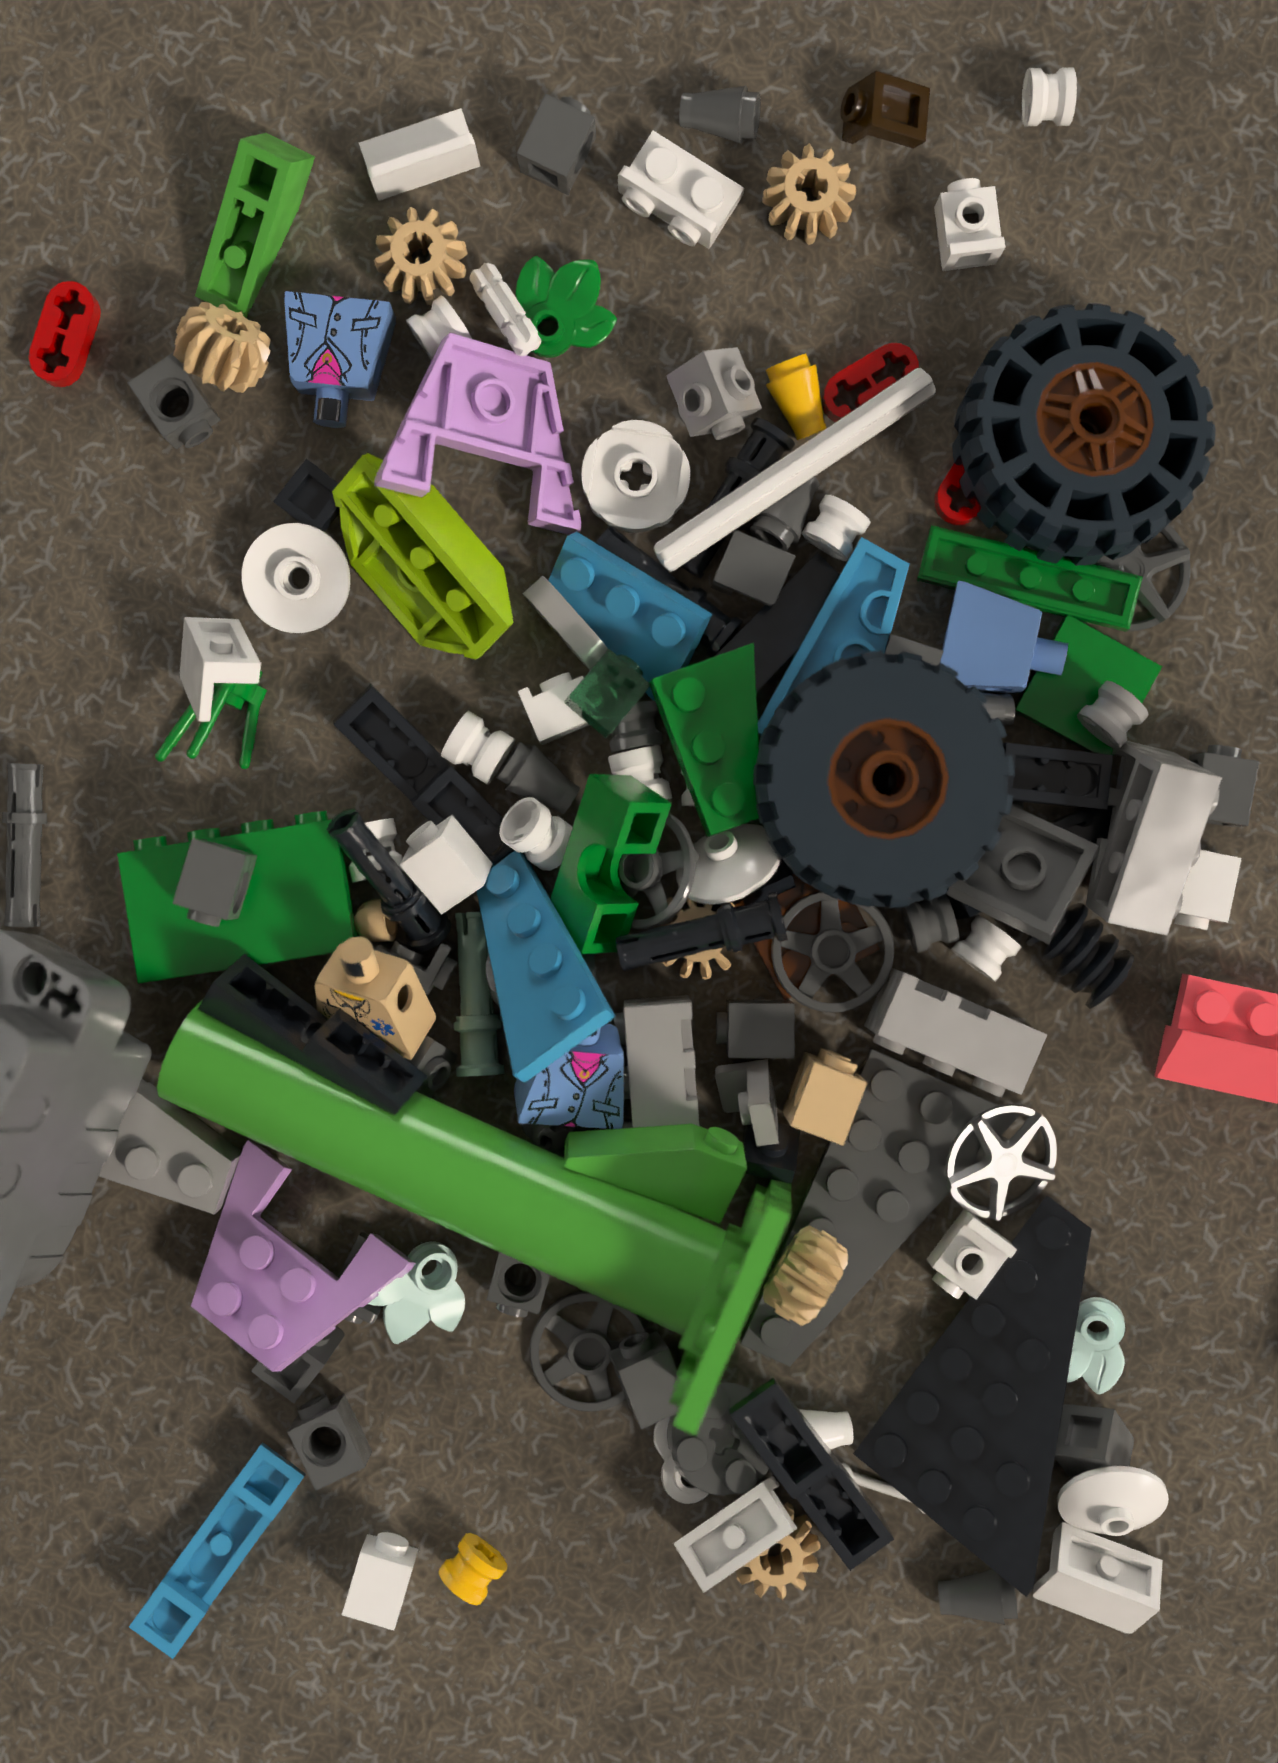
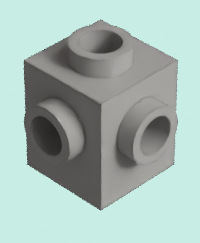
M738 347L702 351L666 376L678 404L679 414L687 427L690 437L713 433L715 440L727 438L743 430L746 427L743 420L762 409L755 392L754 380L746 369Z

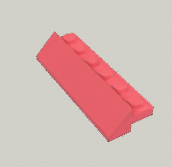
M1182 974L1171 1026L1165 1025L1154 1077L1278 1104V994Z

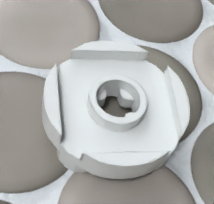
M628 420L612 426L611 430L603 433L598 440L596 438L589 446L582 464L583 491L592 512L609 526H614L621 531L641 533L668 524L683 506L688 494L690 466L684 450L682 451L680 445L673 439V435L664 427L649 421ZM633 463L643 464V473L652 476L651 482L649 484H641L638 491L630 490L628 482L620 480L621 472L631 471Z

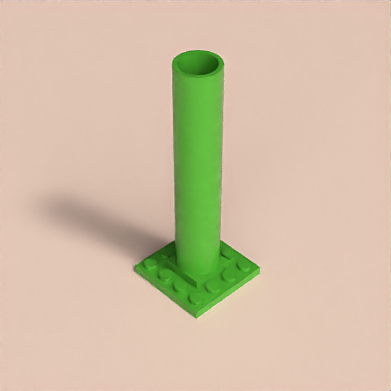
M202 1001L192 1009L178 1029L166 1053L159 1073L157 1084L158 1097L681 1334L679 1347L684 1349L680 1360L681 1364L676 1374L677 1378L669 1403L678 1406L673 1425L696 1435L790 1218V1183L772 1179L769 1180L767 1187L757 1183L745 1209L742 1228L729 1223L727 1229L723 1230L672 1206L565 1168L563 1157L418 1092H415L394 1116L200 1011L199 1007Z

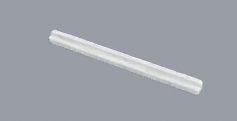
M922 368L914 369L656 542L654 551L660 563L668 571L676 570L932 398L936 393V389L931 376Z

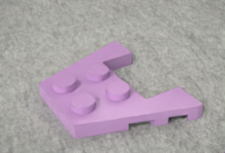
M449 333L442 339L375 476L374 486L423 497L430 491L435 444L531 469L533 477L528 525L567 535L580 531L579 510L574 511L569 488L574 483L570 463L564 462L559 434L564 430L551 363L527 355L519 356L514 351Z
M248 1140L243 1146L191 1307L269 1370L275 1372L286 1368L336 1329L335 1326L357 1308L367 1305L388 1284L411 1271L416 1263L381 1236L371 1233L339 1279L261 1218L262 1212L292 1169L258 1143Z

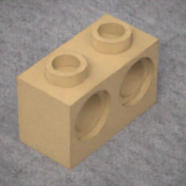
M820 1048L818 1056L804 1052L782 1110L790 1126L844 1146L868 1083L856 1072L858 1065L851 1062L850 1058L825 1048Z

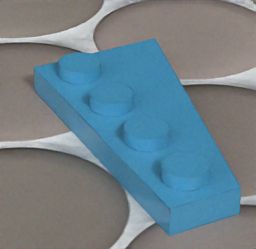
M863 537L860 538L758 721V735L762 736L764 729L768 726L775 713L774 711L785 697L812 674L842 658L847 659L871 651H883V654L885 653L909 563Z
M513 851L490 869L484 886L477 890V896L513 1075L526 1083L615 1018V1015L530 861L521 852Z

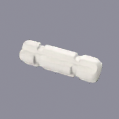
M484 263L480 269H474L470 274L473 289L485 303L486 309L502 334L507 337L508 343L515 354L526 356L530 351L537 350L541 344L538 331L532 321L526 317V312L507 283L503 282L496 266Z

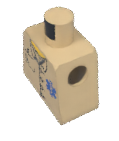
M353 937L339 944L316 979L317 1010L329 1019L339 1008L406 1059H413L436 1020L435 1012L412 964L405 959L375 951L372 943L364 937Z

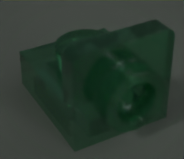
M608 649L564 703L602 736L607 738L651 684L643 678V671L632 659L621 654L617 656Z

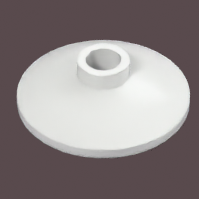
M287 523L270 528L252 543L246 553L242 566V587L251 609L266 624L288 633H306L324 627L340 613L346 603L350 590V569L342 549L327 533L311 525ZM300 567L309 574V583L303 589L296 587L292 581L294 571Z
M742 824L708 838L704 836L695 842L693 847L699 853V859L696 861L694 882L688 898L702 904H722L741 899L763 886L773 876L781 861V858L777 856L768 842L770 839L765 828L756 824ZM684 867L677 869L676 871V879L679 887L682 881Z
M1108 1466L1083 1472L1070 1479L1060 1489L1057 1496V1505L1060 1516L1069 1525L1090 1533L1121 1536L1142 1528L1159 1518L1167 1508L1168 1493L1163 1481L1151 1472L1129 1466Z

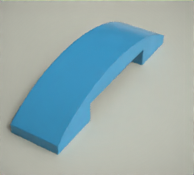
M262 1442L169 1569L129 1628L174 1659L205 1616L210 1605L270 1522L277 1516L306 1473Z

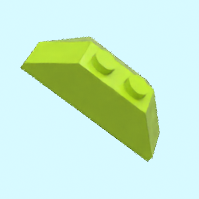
M369 453L362 455L332 491L335 506L340 508L341 530L351 566L420 646L447 653L463 654L464 657L475 660L480 658L513 624L504 567L434 485L430 484V491L423 497L374 486L375 476L383 460Z

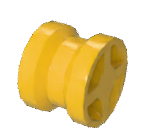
M467 1533L458 1544L459 1552L454 1558L446 1559L439 1568L438 1573L443 1583L456 1596L469 1604L479 1605L488 1594L487 1586L492 1580L501 1578L507 1570V1563L498 1550L478 1535Z

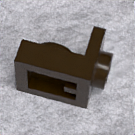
M872 72L849 87L842 100L840 109L841 119L843 120L842 141L854 144L870 135L913 149L925 143L930 88L883 72Z

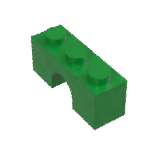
M589 774L552 892L551 901L581 954L618 952L616 937L629 934L639 903L628 896L620 884L619 862L622 854L656 853L672 804L631 775Z

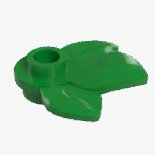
M533 256L526 262L516 284V298L526 312V317L532 321L537 331L539 325L545 320H552L558 325L557 332L552 336H544L538 331L541 344L537 350H532V353L545 358L557 357L566 352L570 346L591 348L600 344L609 336L617 322V317L606 308L596 305L600 293L601 278L598 264L594 260L582 259L572 261L560 267L556 273L538 256Z

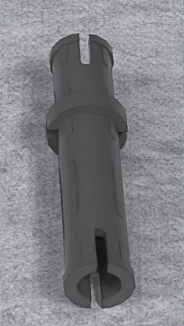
M7 763V812H2V823H7L4 926L40 927L42 824H47V813H42L44 765Z

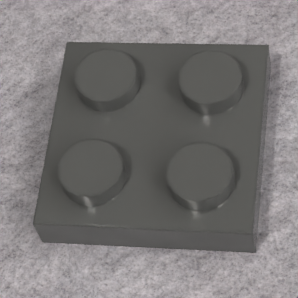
M1012 805L1010 814L1002 816L998 831L1002 835L993 851H986L977 862L979 868L965 881L958 880L948 888L947 895L1049 944L1092 864L1099 845Z

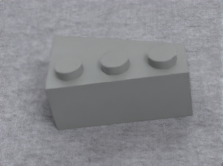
M1126 741L1120 749L1113 748L1112 755L1121 756L1116 789L1110 787L1108 806L1113 807L1108 838H1097L1096 844L1099 845V848L1093 860L1086 906L1107 923L1167 935L1172 920L1181 910L1183 902L1182 891L1190 868L1195 865L1201 851L1200 840L1207 819L1218 804L1219 785L1222 777L1172 751Z
M894 968L891 969L887 981L878 992L864 1024L865 1027L875 1033L872 1042L903 1055L906 1047L925 1055L922 1062L924 1065L950 1076H953L956 1068L975 1075L972 1082L973 1086L1001 1098L1006 1089L1022 1095L1047 1037V1034Z
M689 996L624 1000V1012L614 1013L615 1027L618 1029L621 1045L627 1046L628 1066H624V1099H631L632 1120L623 1121L622 1128L695 1124L699 1126L695 1052L691 1025L692 1006Z
M141 1079L134 1098H131L118 1128L120 1132L108 1161L103 1164L99 1177L211 1214L217 1213L224 1207L242 1151L193 1114L187 1113L178 1105L158 1097L157 1087Z

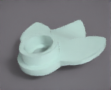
M433 1241L418 1245L408 1255V1258L416 1263L411 1271L401 1278H396L379 1291V1295L368 1303L374 1306H383L385 1330L394 1344H399L415 1335L430 1320L436 1326L450 1332L454 1331L464 1312L465 1294L455 1281L458 1270L457 1259L446 1245ZM430 1260H436V1269L428 1275H422L424 1265Z
M1092 1297L1081 1301L1079 1305L1067 1383L1076 1381L1082 1376L1088 1386L1097 1394L1110 1390L1116 1384L1125 1365L1124 1355L1119 1345L1125 1333V1319L1119 1307L1113 1302L1100 1297ZM1093 1321H1102L1108 1327L1103 1332H1092L1087 1326Z

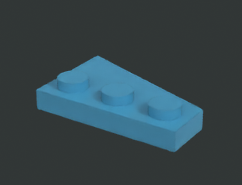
M577 531L567 536L548 580L653 701L655 699L649 686L650 680L688 666L713 615Z

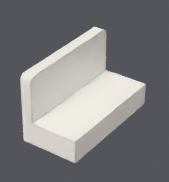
M461 108L359 143L378 201L480 167L476 145L472 134L469 132Z
M184 617L180 680L197 721L210 722L214 683L259 684L261 662L239 619Z
M774 1476L763 1481L673 1543L703 1593L797 1529L774 1492V1489L779 1486Z
M1062 1522L1053 1534L1050 1569L1034 1584L1032 1596L1116 1630L1132 1634L1160 1610L1163 1560Z

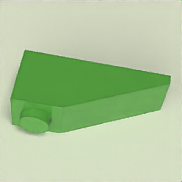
M268 133L240 138L195 297L209 302L216 307L220 304H225L229 310L234 312L242 311L243 316L247 318L299 210L315 156Z
M695 1124L577 1131L568 1133L564 1145L565 1168L718 1224L721 1223L747 1170L743 1142L739 1141L731 1132L719 1127L706 1129Z

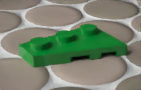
M754 643L651 679L649 686L706 837L708 838L758 819L755 785H753L754 766L756 765L759 751Z

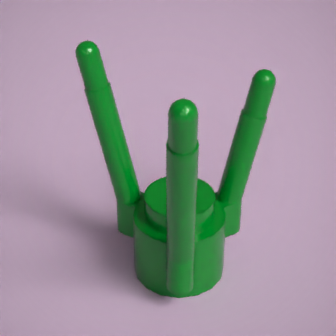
M260 671L259 681H260V679H261V677H262V674H263V672H261V671ZM214 683L210 722L200 723L187 750V756L190 759L197 757L224 704L241 710L246 701L248 702L239 766L242 769L249 768L260 706L267 690L258 686V684ZM191 704L156 752L155 759L162 762L166 759L196 718Z

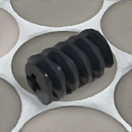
M1077 903L1067 908L1040 958L1047 962L1060 956L1063 960L1055 974L1061 978L1075 971L1078 976L1070 989L1077 993L1090 987L1093 992L1085 1005L1092 1009L1106 1000L1124 982L1134 962V955L1127 949L1116 952L1119 940L1113 934L1100 937L1104 924L1097 918L1085 921L1089 909L1083 903ZM1030 935L1026 940L1028 946L1041 942V940Z

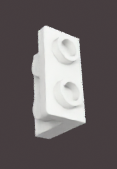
M655 131L651 132L631 166L624 165L618 174V192L623 195L622 201L640 216L649 217L652 213L669 224V232L679 241L689 246H695L698 242L710 249L744 195V187Z

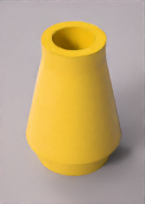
M807 354L796 356L766 369L770 383H767L765 386L793 429L796 440L825 430L827 426L823 417L817 366L810 365Z

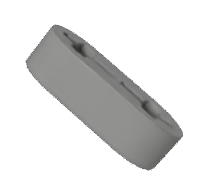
M541 576L522 593L531 606L590 671L611 653L595 632L544 576Z

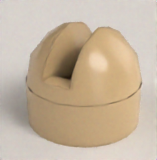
M381 899L364 902L359 907L354 917V924L359 936L371 942L395 940L398 923L390 921L382 913Z

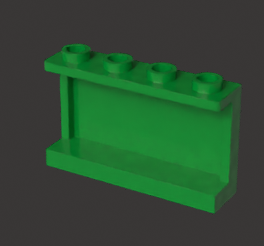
M327 811L294 815L295 825L274 828L273 819L240 824L242 834L221 837L220 828L187 832L188 842L173 845L167 844L166 836L138 839L133 841L134 851L117 853L137 982L145 983L227 970L243 954L259 965L334 953L339 944L353 937H361L358 935L354 924L343 849L327 832L328 825L331 820H328ZM192 839H206L258 855L239 919H221L219 927L206 925L186 918L189 908L172 904Z

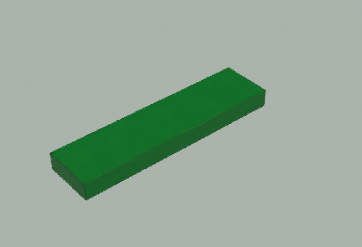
M931 525L917 581L955 590L958 581L967 582L1042 612L1062 617L1069 615L1079 621L1126 632L1131 626L1143 576L1093 564L1074 565L1072 559L1064 557L1057 564L1046 562L1037 558L1038 551L1023 548L1021 551H1018L1006 543Z

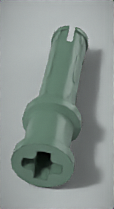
M481 912L455 913L461 1016H456V1022H453L454 1030L459 1032L461 1065L456 1068V1076L505 1074L504 1065L500 1064L498 1059L497 1030L502 1028V1019H499V1014H494L493 999L486 978V961L489 951Z

